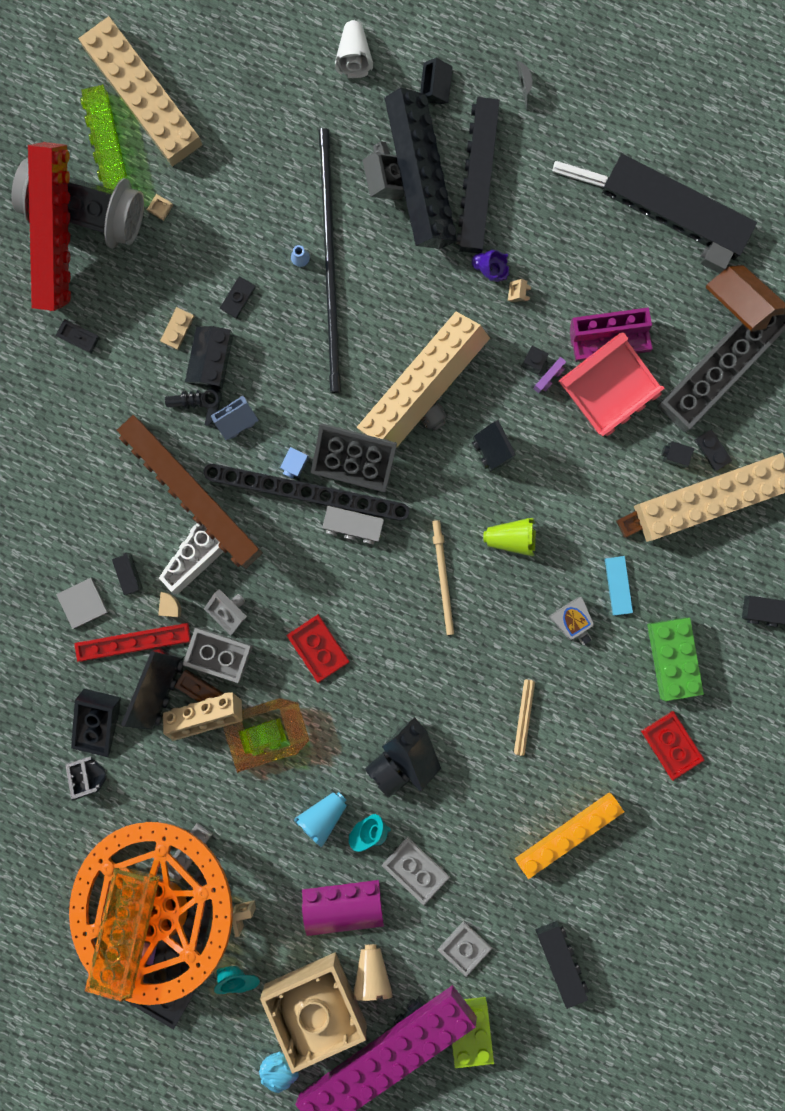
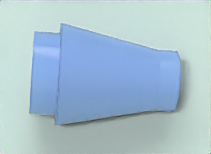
M300 245L295 246L291 254L292 263L298 267L307 265L310 260L308 251Z

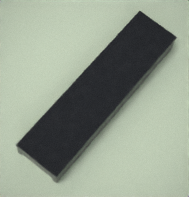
M622 153L602 192L606 196L707 247L714 242L734 252L731 257L733 260L741 256L757 224L756 221Z

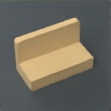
M255 900L236 904L233 908L232 924L235 937H239L243 930V920L252 918L256 909Z

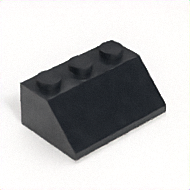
M215 326L196 327L185 383L223 389L234 335L230 329Z

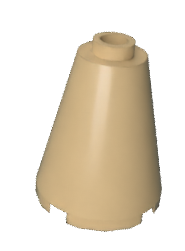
M376 944L365 945V949H361L353 999L370 1001L377 1000L381 996H383V999L392 998V990L381 949L377 948Z

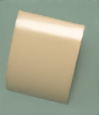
M161 592L159 616L181 617L180 603L173 595Z

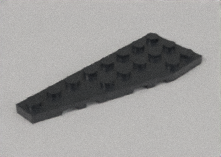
M199 869L194 879L201 886L207 885L206 879ZM189 885L187 890H193V887ZM185 896L187 902L194 898L193 896ZM211 899L206 900L196 946V950L200 954L204 950L213 907ZM197 903L188 909L187 918L183 925V930L189 944ZM169 920V921H168V926L171 928L172 924H171V921ZM177 932L171 938L182 946ZM161 940L156 946L152 965L179 957L180 954ZM184 961L144 975L143 983L157 984L171 981L181 976L190 967ZM195 990L182 998L164 1004L142 1005L128 1001L125 1002L174 1030Z

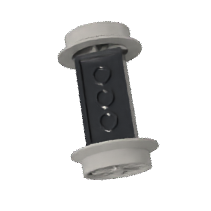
M28 158L20 163L15 173L11 196L14 210L17 213L24 214L27 223L30 224ZM70 177L68 183V192L70 193L68 212L70 213L69 223L103 232L106 245L111 249L117 247L119 243L131 245L137 237L143 218V193L132 189L131 182L126 178L121 179L115 189L112 190Z

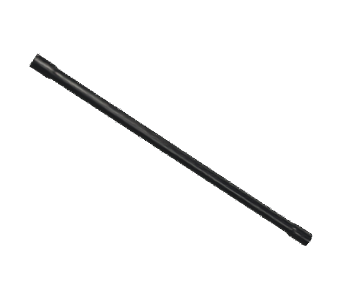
M322 128L318 131L321 155L330 362L329 383L330 393H340L341 376L339 373L330 130Z

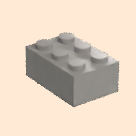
M197 627L194 629L183 665L240 683L253 645Z

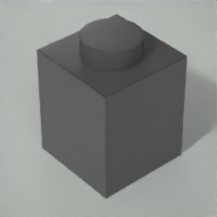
M713 242L709 247L706 246L700 257L703 259L700 264L720 274L726 269L734 252Z

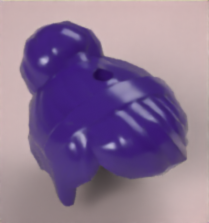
M490 250L485 254L479 253L472 257L473 267L476 270H480L489 281L500 282L507 280L509 276V267L506 265L508 254H502L497 250Z

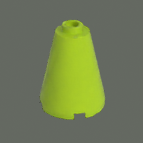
M527 518L488 527L487 531L483 533V541L487 543L488 547L534 556L536 530L533 529V524H535V519Z

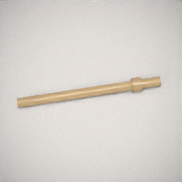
M440 520L432 521L434 530L433 544L436 546L447 635L454 634L443 548L445 541L444 535L441 532Z

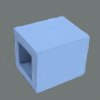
M290 447L280 467L284 471L283 474L292 479L294 476L299 478L309 457Z

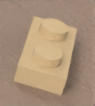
M176 307L160 342L179 350L195 316Z

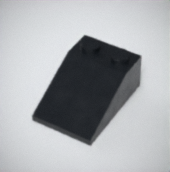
M499 420L494 421L473 437L472 445L476 452L481 453L483 458L480 461L484 469L488 468L490 472L509 463L516 456Z
M88 689L81 691L74 704L71 749L104 757L109 756L118 721L121 697Z
M415 717L404 724L382 746L419 791H422L441 770L429 734Z

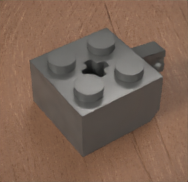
M380 141L373 146L374 153L362 160L370 197L397 200L405 196L397 156L390 155L387 143Z

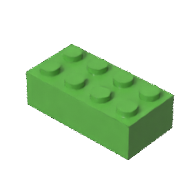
M684 617L647 624L660 699L669 701L704 695L690 618Z

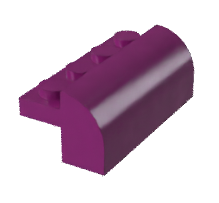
M649 307L572 318L570 338L575 362L586 360L619 333H625L628 337L627 341L637 354L651 352L652 344L649 331L652 327Z
M379 880L302 889V914L307 936L384 926Z

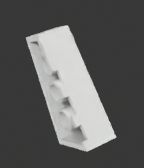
M196 524L192 527L191 533L185 542H182L175 557H172L159 577L172 593L178 595L223 553L218 546L220 542L216 538L213 540L205 532L207 528L203 524L201 526Z

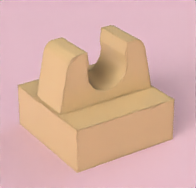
M519 279L510 282L508 301L518 302L530 299V297L526 296V291L531 290V286L527 284L526 280Z

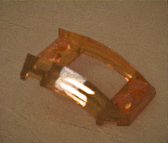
M279 698L242 710V718L244 720L279 709L290 745L252 756L242 721L223 727L237 773L275 760L297 755L310 739L298 702Z

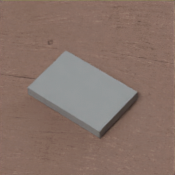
M409 837L381 865L423 906L450 878Z

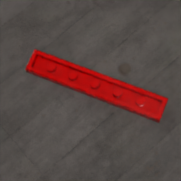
M189 623L78 642L74 643L77 662L187 643L191 641Z

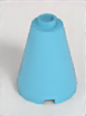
M339 792L337 794L331 793L297 816L294 822L298 826L300 825L303 831L316 844L322 847L347 806L345 802L347 800Z

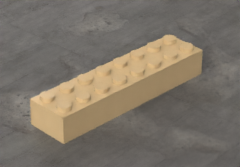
M109 16L78 38L84 50L172 167L202 146L198 134Z
M455 312L357 426L362 434L396 442L397 448L488 342L490 337L482 326Z
M781 453L635 505L634 509L637 511V517L640 520V525H642L646 542L784 494V455Z

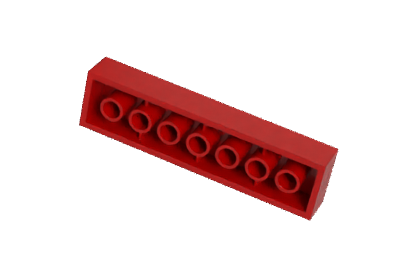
M41 142L28 145L31 302L34 309L56 311L69 304L71 299V292L69 291L71 273L68 266L71 259L70 252H68V244L70 243V233L68 232V224L70 222L68 183L70 174L67 171L70 154L65 144Z

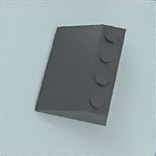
M320 423L311 473L386 492L397 443Z

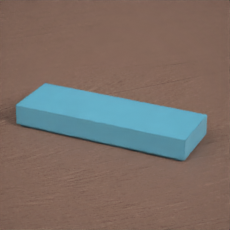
M625 556L606 558L605 565L612 614L633 613Z

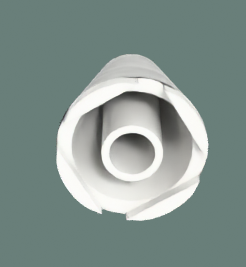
M355 20L345 24L335 60L336 71L340 75L342 73L348 74V78L365 77L368 75V71L373 69V61L363 25Z

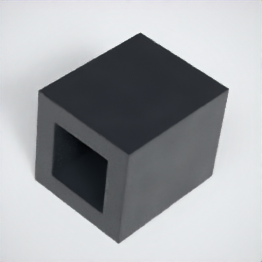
M532 345L521 367L538 375L549 354Z
M672 441L663 447L661 456H664L662 462L686 468L689 466L694 448Z

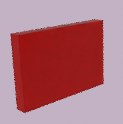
M319 614L286 635L317 683L350 662Z
M674 711L641 730L644 738L672 781L705 761Z

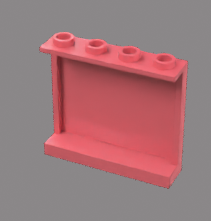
M625 333L617 334L559 380L560 384L600 436L612 434L615 431L614 427L620 423H626L631 418L630 415L632 413L643 410L646 407L645 403L649 400L657 399L662 394L661 391L665 389L659 385L631 347Z

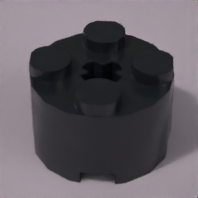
M386 751L365 768L370 778L374 779L378 788L387 797L393 796L410 781L404 772L401 773L402 770Z

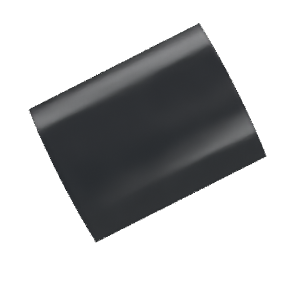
M437 57L423 63L420 93L426 94L428 103L447 104L449 103L453 66Z

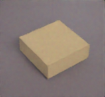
M156 194L147 211L164 221L173 207V203Z

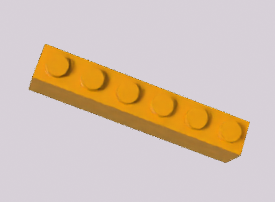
M609 792L517 856L515 860L526 877L530 879L623 814L624 810Z

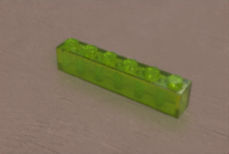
M104 85L81 89L83 97L80 98L82 108L86 109L87 113L84 119L91 131L88 136L91 145H94L95 152H93L94 161L96 164L98 163L100 169L97 170L99 181L103 182L104 187L114 190L121 179L128 178L108 92Z

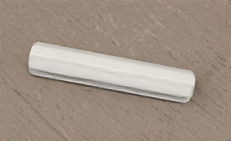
M555 161L552 169L554 173L600 187H604L608 180L607 176Z

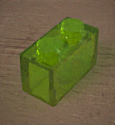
M280 718L238 731L245 754L252 753L253 756L264 753L263 749L268 747L270 750L281 746V742L287 741Z

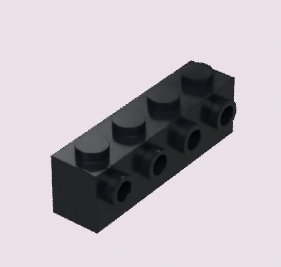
M557 921L535 929L566 1009L588 1001L586 993L589 990L585 981L581 982L579 978L582 972L578 963H574L572 960L574 952L571 945H567L564 938L567 937L564 927H559Z

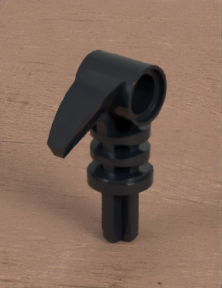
M210 388L203 393L200 390H197L196 393L190 391V394L185 390L181 392V395L166 396L165 405L168 408L183 406L184 410H188L190 405L192 408H196V405L206 407L208 411L204 425L209 426L213 421L211 415L219 410L222 393L217 388ZM208 393L215 395V402L209 401Z

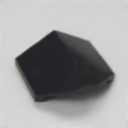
M90 756L65 765L72 801L97 793L106 780L104 768Z

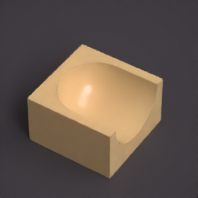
M336 952L264 985L260 1000L292 1074L366 1041L367 1023L357 1000L353 999V991Z

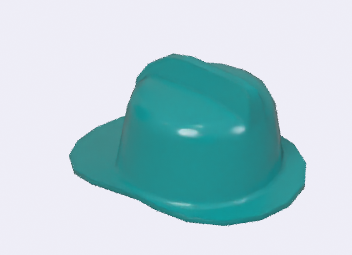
M372 814L354 826L349 834V845L357 852L364 851L372 846L382 845L386 841L391 829L383 822L379 815Z
M238 966L219 968L216 971L217 985L214 987V992L216 994L246 992L255 989L260 984V980L254 975H245Z

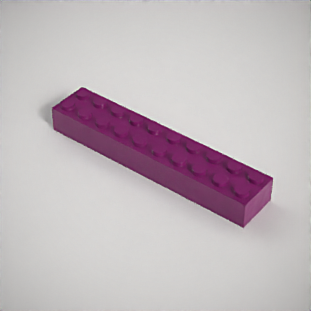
M452 985L299 1093L295 1105L300 1111H356L476 1028L477 1016Z

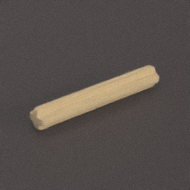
M529 679L524 680L514 754L520 756L525 755L535 681Z

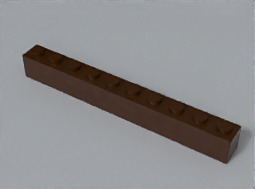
M132 415L116 430L121 435L119 439L126 446L130 445L133 448L131 452L138 459L142 458L145 461L143 465L150 472L154 471L157 474L155 478L163 486L166 484L170 488L168 492L175 499L179 498L182 501L180 505L187 512L191 511L195 515L193 519L200 526L203 524L207 528L205 531L211 539L214 540L216 538L220 542L218 544L219 548L224 553L229 552L233 556L231 561L237 567L242 566L247 569L263 554L258 546L136 416Z

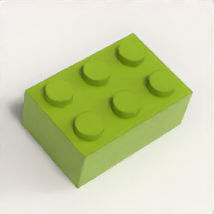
M486 997L464 999L477 1016L476 1028L452 1044L455 1068L494 1064Z

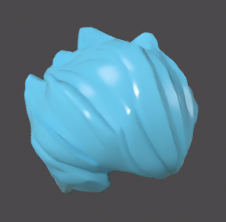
M279 1051L269 1055L262 1061L259 1075L262 1079V1085L274 1093H280L288 1089L297 1080L299 1071L292 1074L284 1053Z

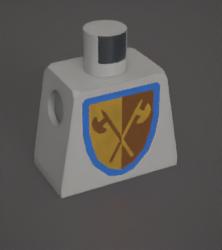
M577 597L548 616L569 640L578 637L582 645L592 640L587 630L593 627L594 624L582 597Z

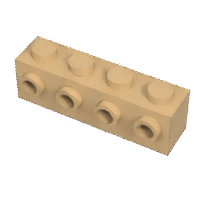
M232 692L224 693L222 696L207 698L202 702L190 703L185 707L173 708L171 711L163 713V734L172 741L241 722L243 721L242 700Z

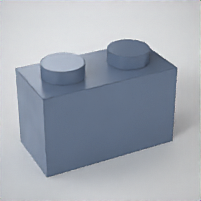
M244 396L211 415L225 440L236 437L239 432L246 428H251L255 422L259 421Z

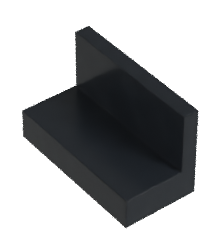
M126 552L123 553V556L112 559L123 594L128 595L143 590L132 554Z

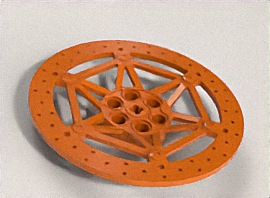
M144 822L125 826L99 842L86 857L78 871L72 888L69 907L72 940L80 961L87 972L102 988L122 1000L142 1005L164 1004L182 998L197 989L211 976L227 948L232 928L233 906L225 872L208 846L198 837L181 827L162 822ZM144 841L156 842V848L152 852L117 864L111 860L112 856L127 846ZM171 846L181 850L195 862L204 875L207 885L201 886L170 854ZM154 858L147 882H142L121 872L122 868ZM167 861L193 887V890H182L176 883L170 881ZM161 863L163 879H155ZM101 871L105 875L95 923L90 925V895L95 880ZM119 878L135 885V889L129 893ZM112 881L127 903L126 907L103 921L110 883ZM160 886L162 887V890H163L162 895H161L160 892H159V887H160ZM143 892L145 894V900H143L142 898ZM185 896H193L194 898L187 902ZM211 899L213 906L212 927L207 944L202 954H200L196 950L205 903L206 900ZM172 900L176 903L175 908L172 906ZM197 903L189 944L183 930V925L187 918L188 909ZM138 912L141 914V920L138 918ZM126 916L127 926L107 927L120 917ZM168 920L171 921V928L168 926ZM151 926L154 928V934L151 932ZM133 932L135 934L132 962L107 936L108 933ZM178 932L182 946L172 939L171 936ZM98 937L128 969V979L107 964L94 943V938ZM142 940L148 941L151 944L140 961ZM161 940L180 954L179 957L145 967ZM184 961L190 967L181 976L171 981L157 984L143 983L144 975Z

